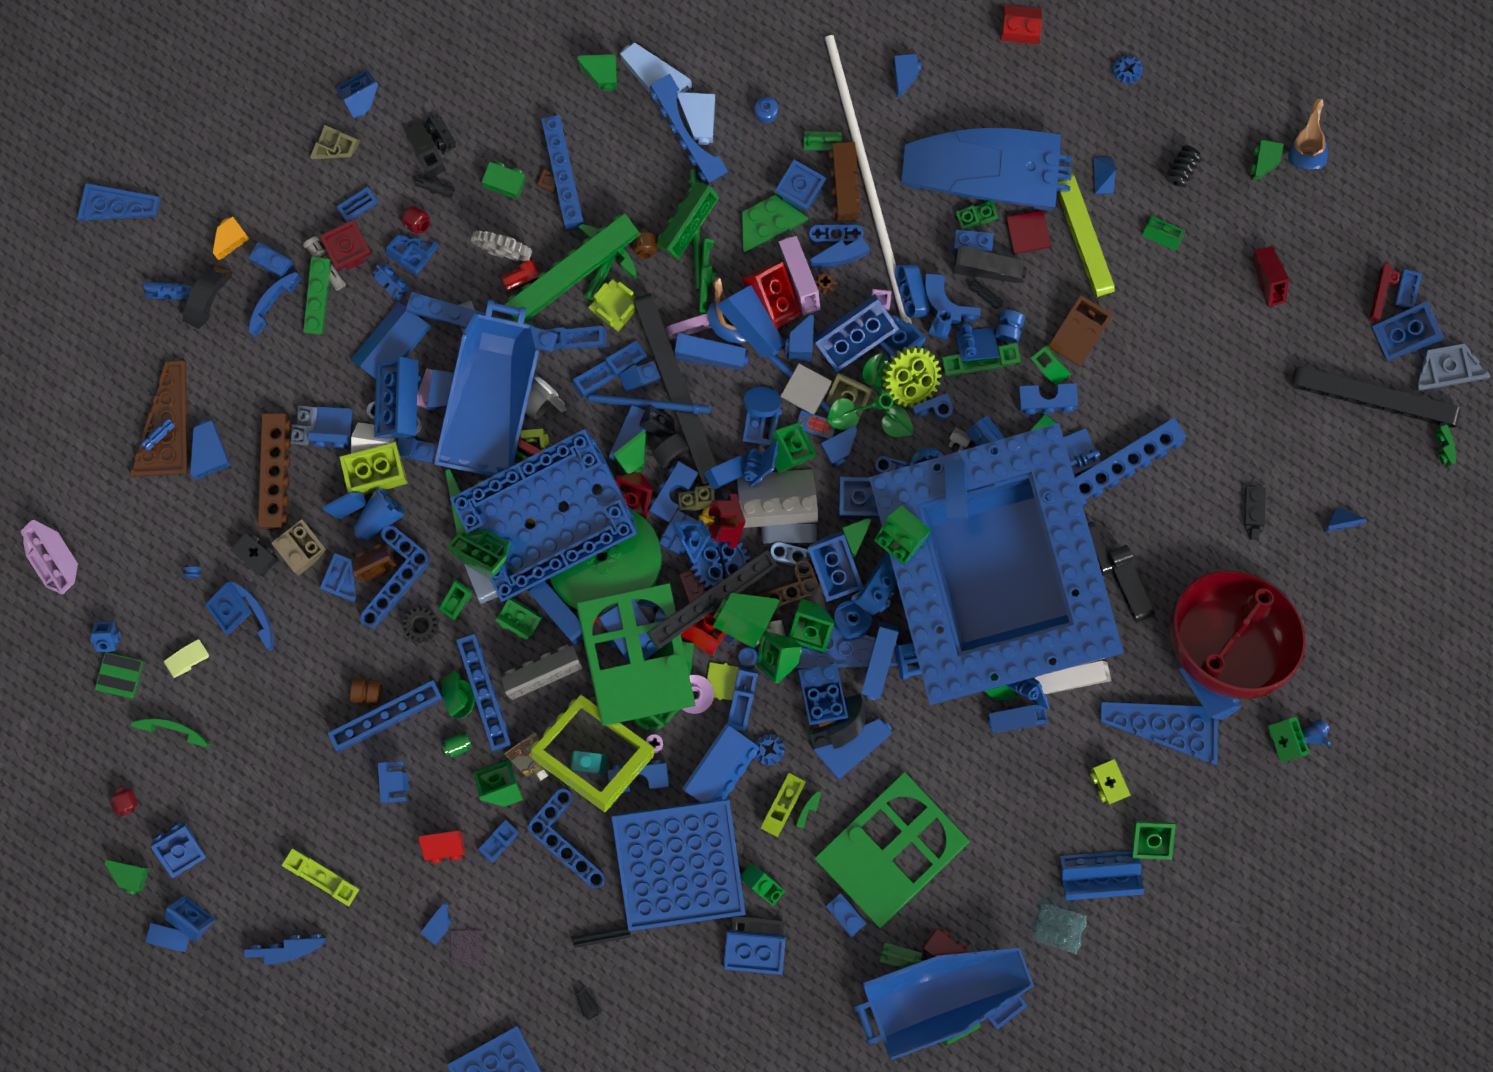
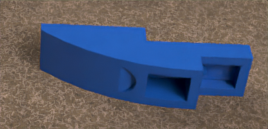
M321 934L309 935V939H302V935H291L289 940H284V948H282V944H270V948L262 949V945H250V949L244 950V958L264 957V965L288 962L315 951L327 942V938H321Z

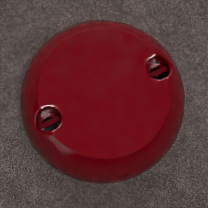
M1224 570L1208 573L1197 578L1181 593L1170 617V640L1180 665L1199 685L1218 695L1236 699H1251L1269 695L1290 680L1300 666L1304 656L1306 645L1305 632L1297 610L1279 589L1266 580L1252 574Z

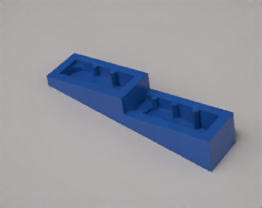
M603 326L565 329L564 327L542 329L558 334L554 349L607 347V329Z
M635 341L607 357L601 364L573 379L572 386L581 399H584L625 370L646 358L647 355L638 341Z

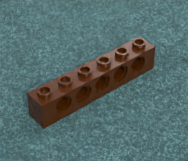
M262 414L258 527L262 530H285V525H288V513H285L286 506L289 505V495L286 494V487L290 485V478L287 476V468H290V457H287V452L291 448V439L288 438V431H291L292 423L286 414ZM280 430V437L273 438V433ZM275 449H280V455L272 457V452ZM274 468L280 469L277 476L271 475ZM278 486L279 492L276 495H271V489ZM278 505V511L275 514H271V507Z

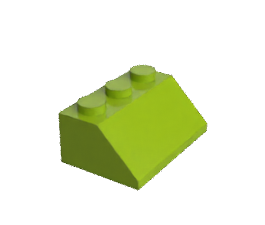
M396 442L340 457L348 493L362 492L364 496L374 493L378 487L386 490L408 484Z

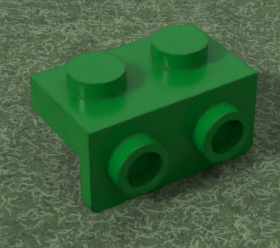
M511 597L507 600L495 621L502 628L513 631L517 637L528 640L534 635L543 616Z

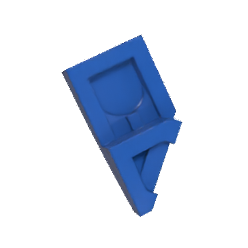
M447 902L443 903L421 931V934L434 945L441 940L451 924V919L448 917Z

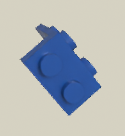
M318 407L313 433H308V441L314 447H325V445L339 449L344 448V446L350 447L353 411L348 408Z

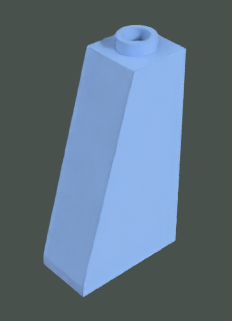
M633 43L631 46L627 45L622 49L620 54L621 61L648 93L651 91V84L668 74H671L680 89L679 92L685 93L692 88L691 80L638 44Z

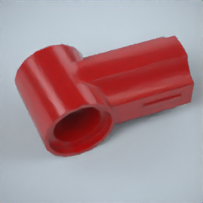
M530 260L521 264L518 269L501 276L507 291L510 292L525 284L534 283L538 280L537 276L540 275V272L534 260Z

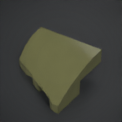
M324 125L319 141L316 142L310 158L352 157L360 139Z

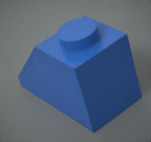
M917 54L894 56L897 98L902 97L918 78V73L922 70L921 60H917Z
M856 426L821 443V448L831 466L836 464L838 467L847 462L846 459L849 457L856 435Z

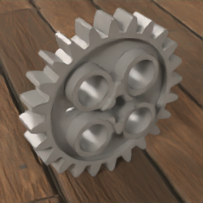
M475 231L471 238L472 244L480 247L482 250H487L489 254L516 261L530 260L531 248L516 242L511 237L501 234L496 235L486 231Z

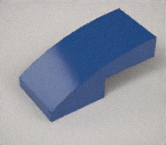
M505 820L478 849V852L492 864L520 833Z
M150 923L145 943L181 952H186L189 937L180 930Z

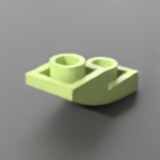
M198 639L174 653L164 661V664L173 678L191 670V666L207 659L209 654Z

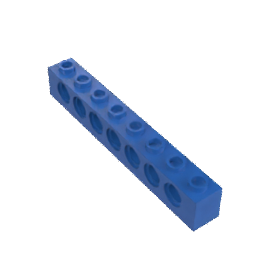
M1175 417L1076 477L1075 480L1082 505L1088 503L1086 499L1091 496L1095 499L1103 494L1104 488L1109 486L1111 489L1120 483L1119 479L1125 476L1128 479L1136 473L1135 469L1140 466L1142 469L1152 464L1151 460L1157 457L1160 459L1168 454V449L1173 447L1175 450L1184 444L1183 440L1187 436ZM1160 436H1165L1168 439V444H1162ZM1144 446L1151 447L1152 454L1145 453ZM1128 456H1134L1136 464L1129 463ZM1113 465L1120 468L1119 474H1115L1112 471L1111 467ZM1096 475H1101L1104 478L1103 484L1096 481ZM1079 486H1087L1088 493H1082L1079 490ZM1051 494L1045 496L1047 501L1053 498Z

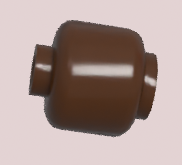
M643 229L639 231L641 235L633 240V251L639 258L649 259L657 252V236L650 232V230Z

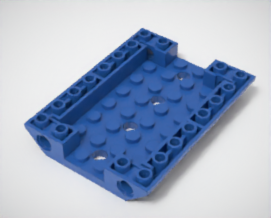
M586 429L450 498L467 533L486 529L511 543L504 566L490 579L501 602L638 534L633 515L599 446ZM595 484H600L603 488L600 495L593 492ZM562 501H566L569 505V509L566 512L561 511L559 508ZM528 518H532L535 521L533 529H529L526 526Z

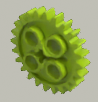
M911 346L910 350L904 347L903 353L897 351V357L891 356L892 363L886 362L889 368L883 369L887 375L883 376L882 379L887 382L882 386L886 388L885 393L893 397L894 403L901 404L903 407L908 405L912 408L914 403L917 405L921 403V400L923 402L927 401V396L933 398L931 392L938 391L935 385L941 384L937 381V378L942 377L941 374L937 373L941 370V367L937 365L939 361L934 359L935 355L927 349L923 350L920 346L917 349Z

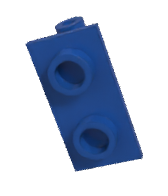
M376 265L378 269L372 273L374 279L382 287L389 283L390 285L385 290L394 299L400 300L404 296L403 292L411 291L407 287V283L403 279L398 278L389 265Z

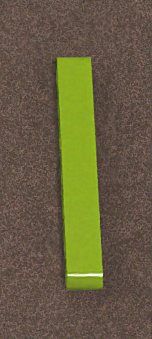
M1069 173L1071 175L1070 181L1058 180L1057 184L1070 186V191H1057L1093 294L1095 297L1114 292L1115 287L1076 178L1073 173Z

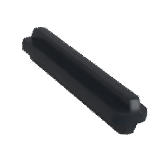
M628 927L573 937L572 941L573 946L577 948L629 938L631 933L628 931Z

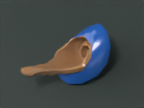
M1317 98L1312 103L1313 108L1308 123L1294 140L1288 152V161L1291 165L1298 168L1321 169L1327 164L1328 148L1319 123L1320 112L1324 105L1321 98Z
M717 277L713 283L715 302L710 304L708 310L709 324L716 335L727 342L740 344L747 342L743 335L717 307V304L727 299L723 293L721 279Z

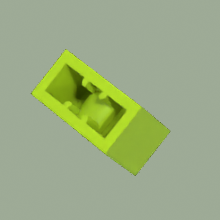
M1115 759L1091 769L1090 777L1094 785L1097 784L1099 787L1098 796L1102 803L1105 802L1106 805L1130 796ZM1107 779L1113 781L1111 788L1110 786H1105Z

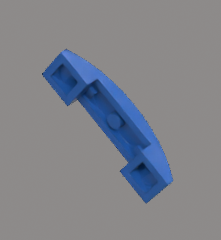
M294 272L283 277L272 285L259 300L249 325V333L256 338L267 324L262 317L283 290L291 293L301 281L299 274Z
M231 582L243 601L247 599L264 629L257 633L266 649L269 651L273 650V630L264 608L250 592L240 585Z

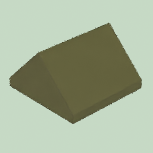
M838 373L826 403L831 406L836 400L845 398L852 401L854 409L867 405L873 389ZM864 410L855 412L859 419Z

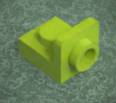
M543 429L522 430L520 433L521 440L529 444L537 443V440H540L542 451L546 449V445H549L548 434H545Z

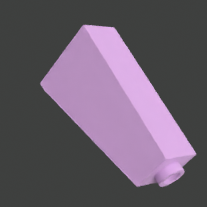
M797 236L787 237L779 241L780 252L802 315L821 310L819 292Z

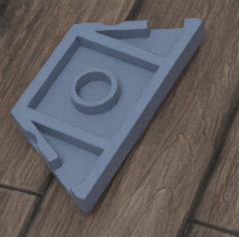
M1466 344L1432 349L1425 353L1417 391L1488 379L1490 374L1488 371L1485 372L1480 366V361L1471 354V350Z

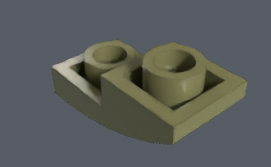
M710 485L695 487V491L678 493L679 511L682 513L707 508L715 500V490H712Z

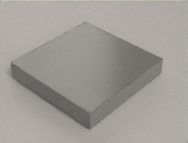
M798 364L780 397L815 415L832 381Z

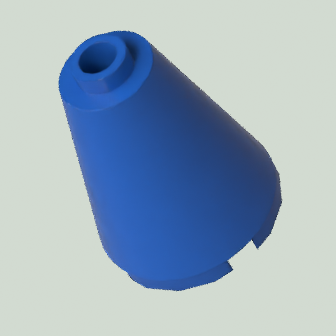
M378 487L374 491L353 527L354 535L360 540L372 538L381 532L383 528L392 525L405 515V510L395 498L392 500L388 497L389 493Z

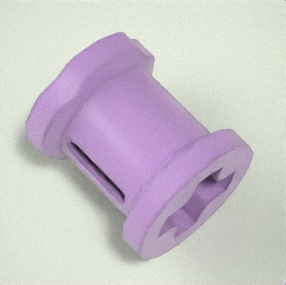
M650 735L646 742L649 744V742H653V739H657V743L660 746H656L654 753H658L663 748V740L658 735Z

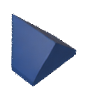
M703 520L674 522L672 525L675 533L695 566L711 534Z

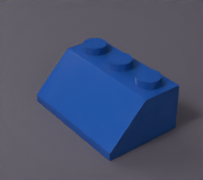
M842 531L826 536L807 547L827 602L863 588Z
M1183 667L1179 669L1210 718L1224 720L1242 707L1239 703L1241 699L1229 698L1211 692L1194 681L1185 672Z

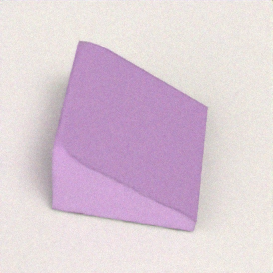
M873 289L872 296L876 294L885 308L890 310L891 291Z

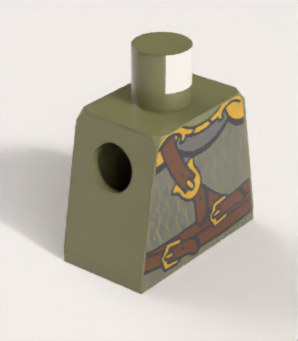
M534 732L504 754L526 777L534 773L541 782L549 774L544 767L531 757L532 745L537 740L540 741L539 736Z

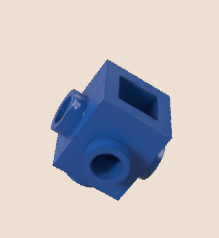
M114 621L94 622L90 641L94 645L95 651L110 652L116 650L117 643H120V632L116 631Z

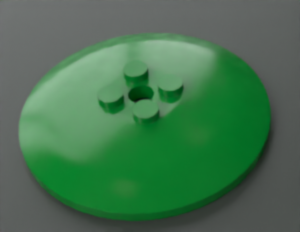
M630 510L638 534L550 578L555 591L566 604L577 610L576 603L651 588L655 585L661 569L662 551L654 529L641 515ZM606 553L608 555L606 560H598L600 554ZM634 599V600H635V602L638 604V603H639L641 600H643V599ZM617 603L612 604L603 609L598 614V616L607 611L608 609H610L611 607H613L614 605H616Z

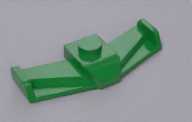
M706 238L703 240L700 316L708 313L707 289L712 288V284L716 279V272H712V266H709L710 247L714 246V240Z

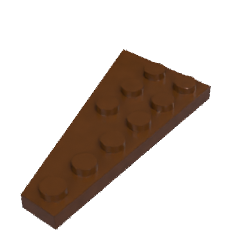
M185 361L165 362L159 381V388L156 396H154L152 410L149 412L140 441L142 442L145 438L148 439V435L159 425L162 426V422L166 419L171 420L175 427L171 431L168 430L167 434L157 444L154 443V447L150 450H146L140 444L139 451L135 456L133 470L131 469L129 475L130 477L189 474L187 374Z

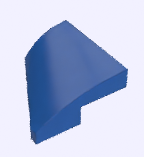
M397 235L386 247V255L414 275H417L437 250L438 243L433 242V244L421 242V239H409L406 236Z

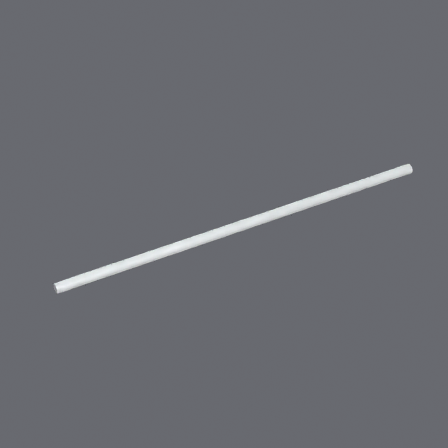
M829 35L825 37L851 137L853 142H855L858 163L902 321L912 324L911 318L905 314L897 286L894 255L834 35Z

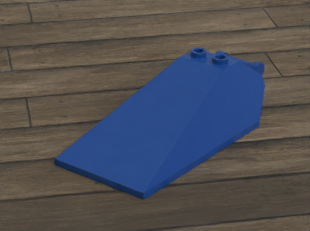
M488 300L485 314L475 313L462 334L434 465L488 476H494L513 466L539 354L534 326L523 323L526 308L510 307ZM492 310L516 315L518 319L514 321L491 316Z

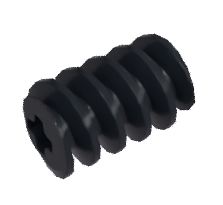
M1183 145L1178 153V157L1174 160V164L1170 167L1171 170H1168L1165 179L1175 186L1186 188L1187 184L1184 181H1190L1188 175H1193L1194 171L1192 169H1197L1196 163L1201 162V158L1198 157L1200 152L1192 146Z

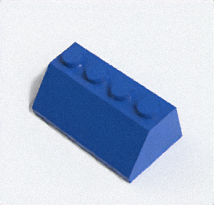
M874 294L813 338L818 348L837 373L898 331L899 328L880 299Z
M396 357L377 362L375 438H407L416 436L418 360Z
M726 724L682 790L699 802L726 799L760 748Z

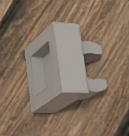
M956 427L949 438L951 439L949 447H952L954 443H958L960 445L958 452L962 451L964 447H967L971 439L966 432Z

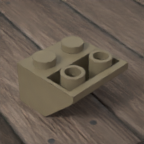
M303 519L272 542L276 550L298 576L315 564L326 550Z

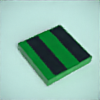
M105 652L95 690L134 699L144 661Z

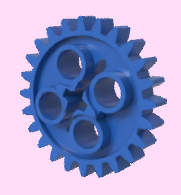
M710 537L695 566L690 568V571L696 572L692 577L699 578L697 584L703 582V589L711 588L723 580L722 576L726 578L730 575L728 567L736 571L746 564L750 556L744 555L747 549H741L743 543H739L736 548H729L727 542L712 541ZM723 549L728 550L730 556L725 555ZM706 552L711 554L712 559L706 557ZM710 571H714L717 578L712 577Z

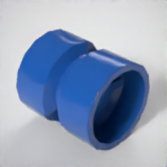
M1002 310L999 319L1001 325L997 326L995 337L1005 342L1018 343L1021 336L1019 329L1024 325L1025 315L1013 310Z

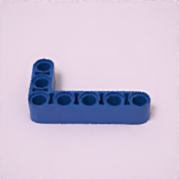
M394 526L383 528L381 532L382 539L407 560L362 612L361 622L368 628H375L382 622L430 564L428 554ZM390 531H395V538L388 540L387 534ZM409 543L410 549L407 552H402V545ZM419 555L425 556V561L422 564L416 563V558ZM406 570H412L413 572L412 577L409 579H405L403 576ZM400 585V591L393 594L391 592L392 586ZM386 599L388 602L387 606L383 609L379 608V602ZM369 614H374V622L370 624L367 623V616Z
M560 789L531 820L528 826L529 832L589 886L601 888L606 882L604 873L551 827L573 802L572 793L567 789ZM565 792L569 795V800L563 804L559 801V795ZM550 807L556 810V815L553 818L546 816V810ZM536 822H540L543 825V830L540 833L533 831V825ZM551 835H555L558 839L555 846H550L547 842L548 837ZM565 848L572 850V856L569 859H565L562 856V851ZM579 861H585L587 864V869L584 872L577 870V863ZM594 874H599L602 877L599 885H594L591 881Z

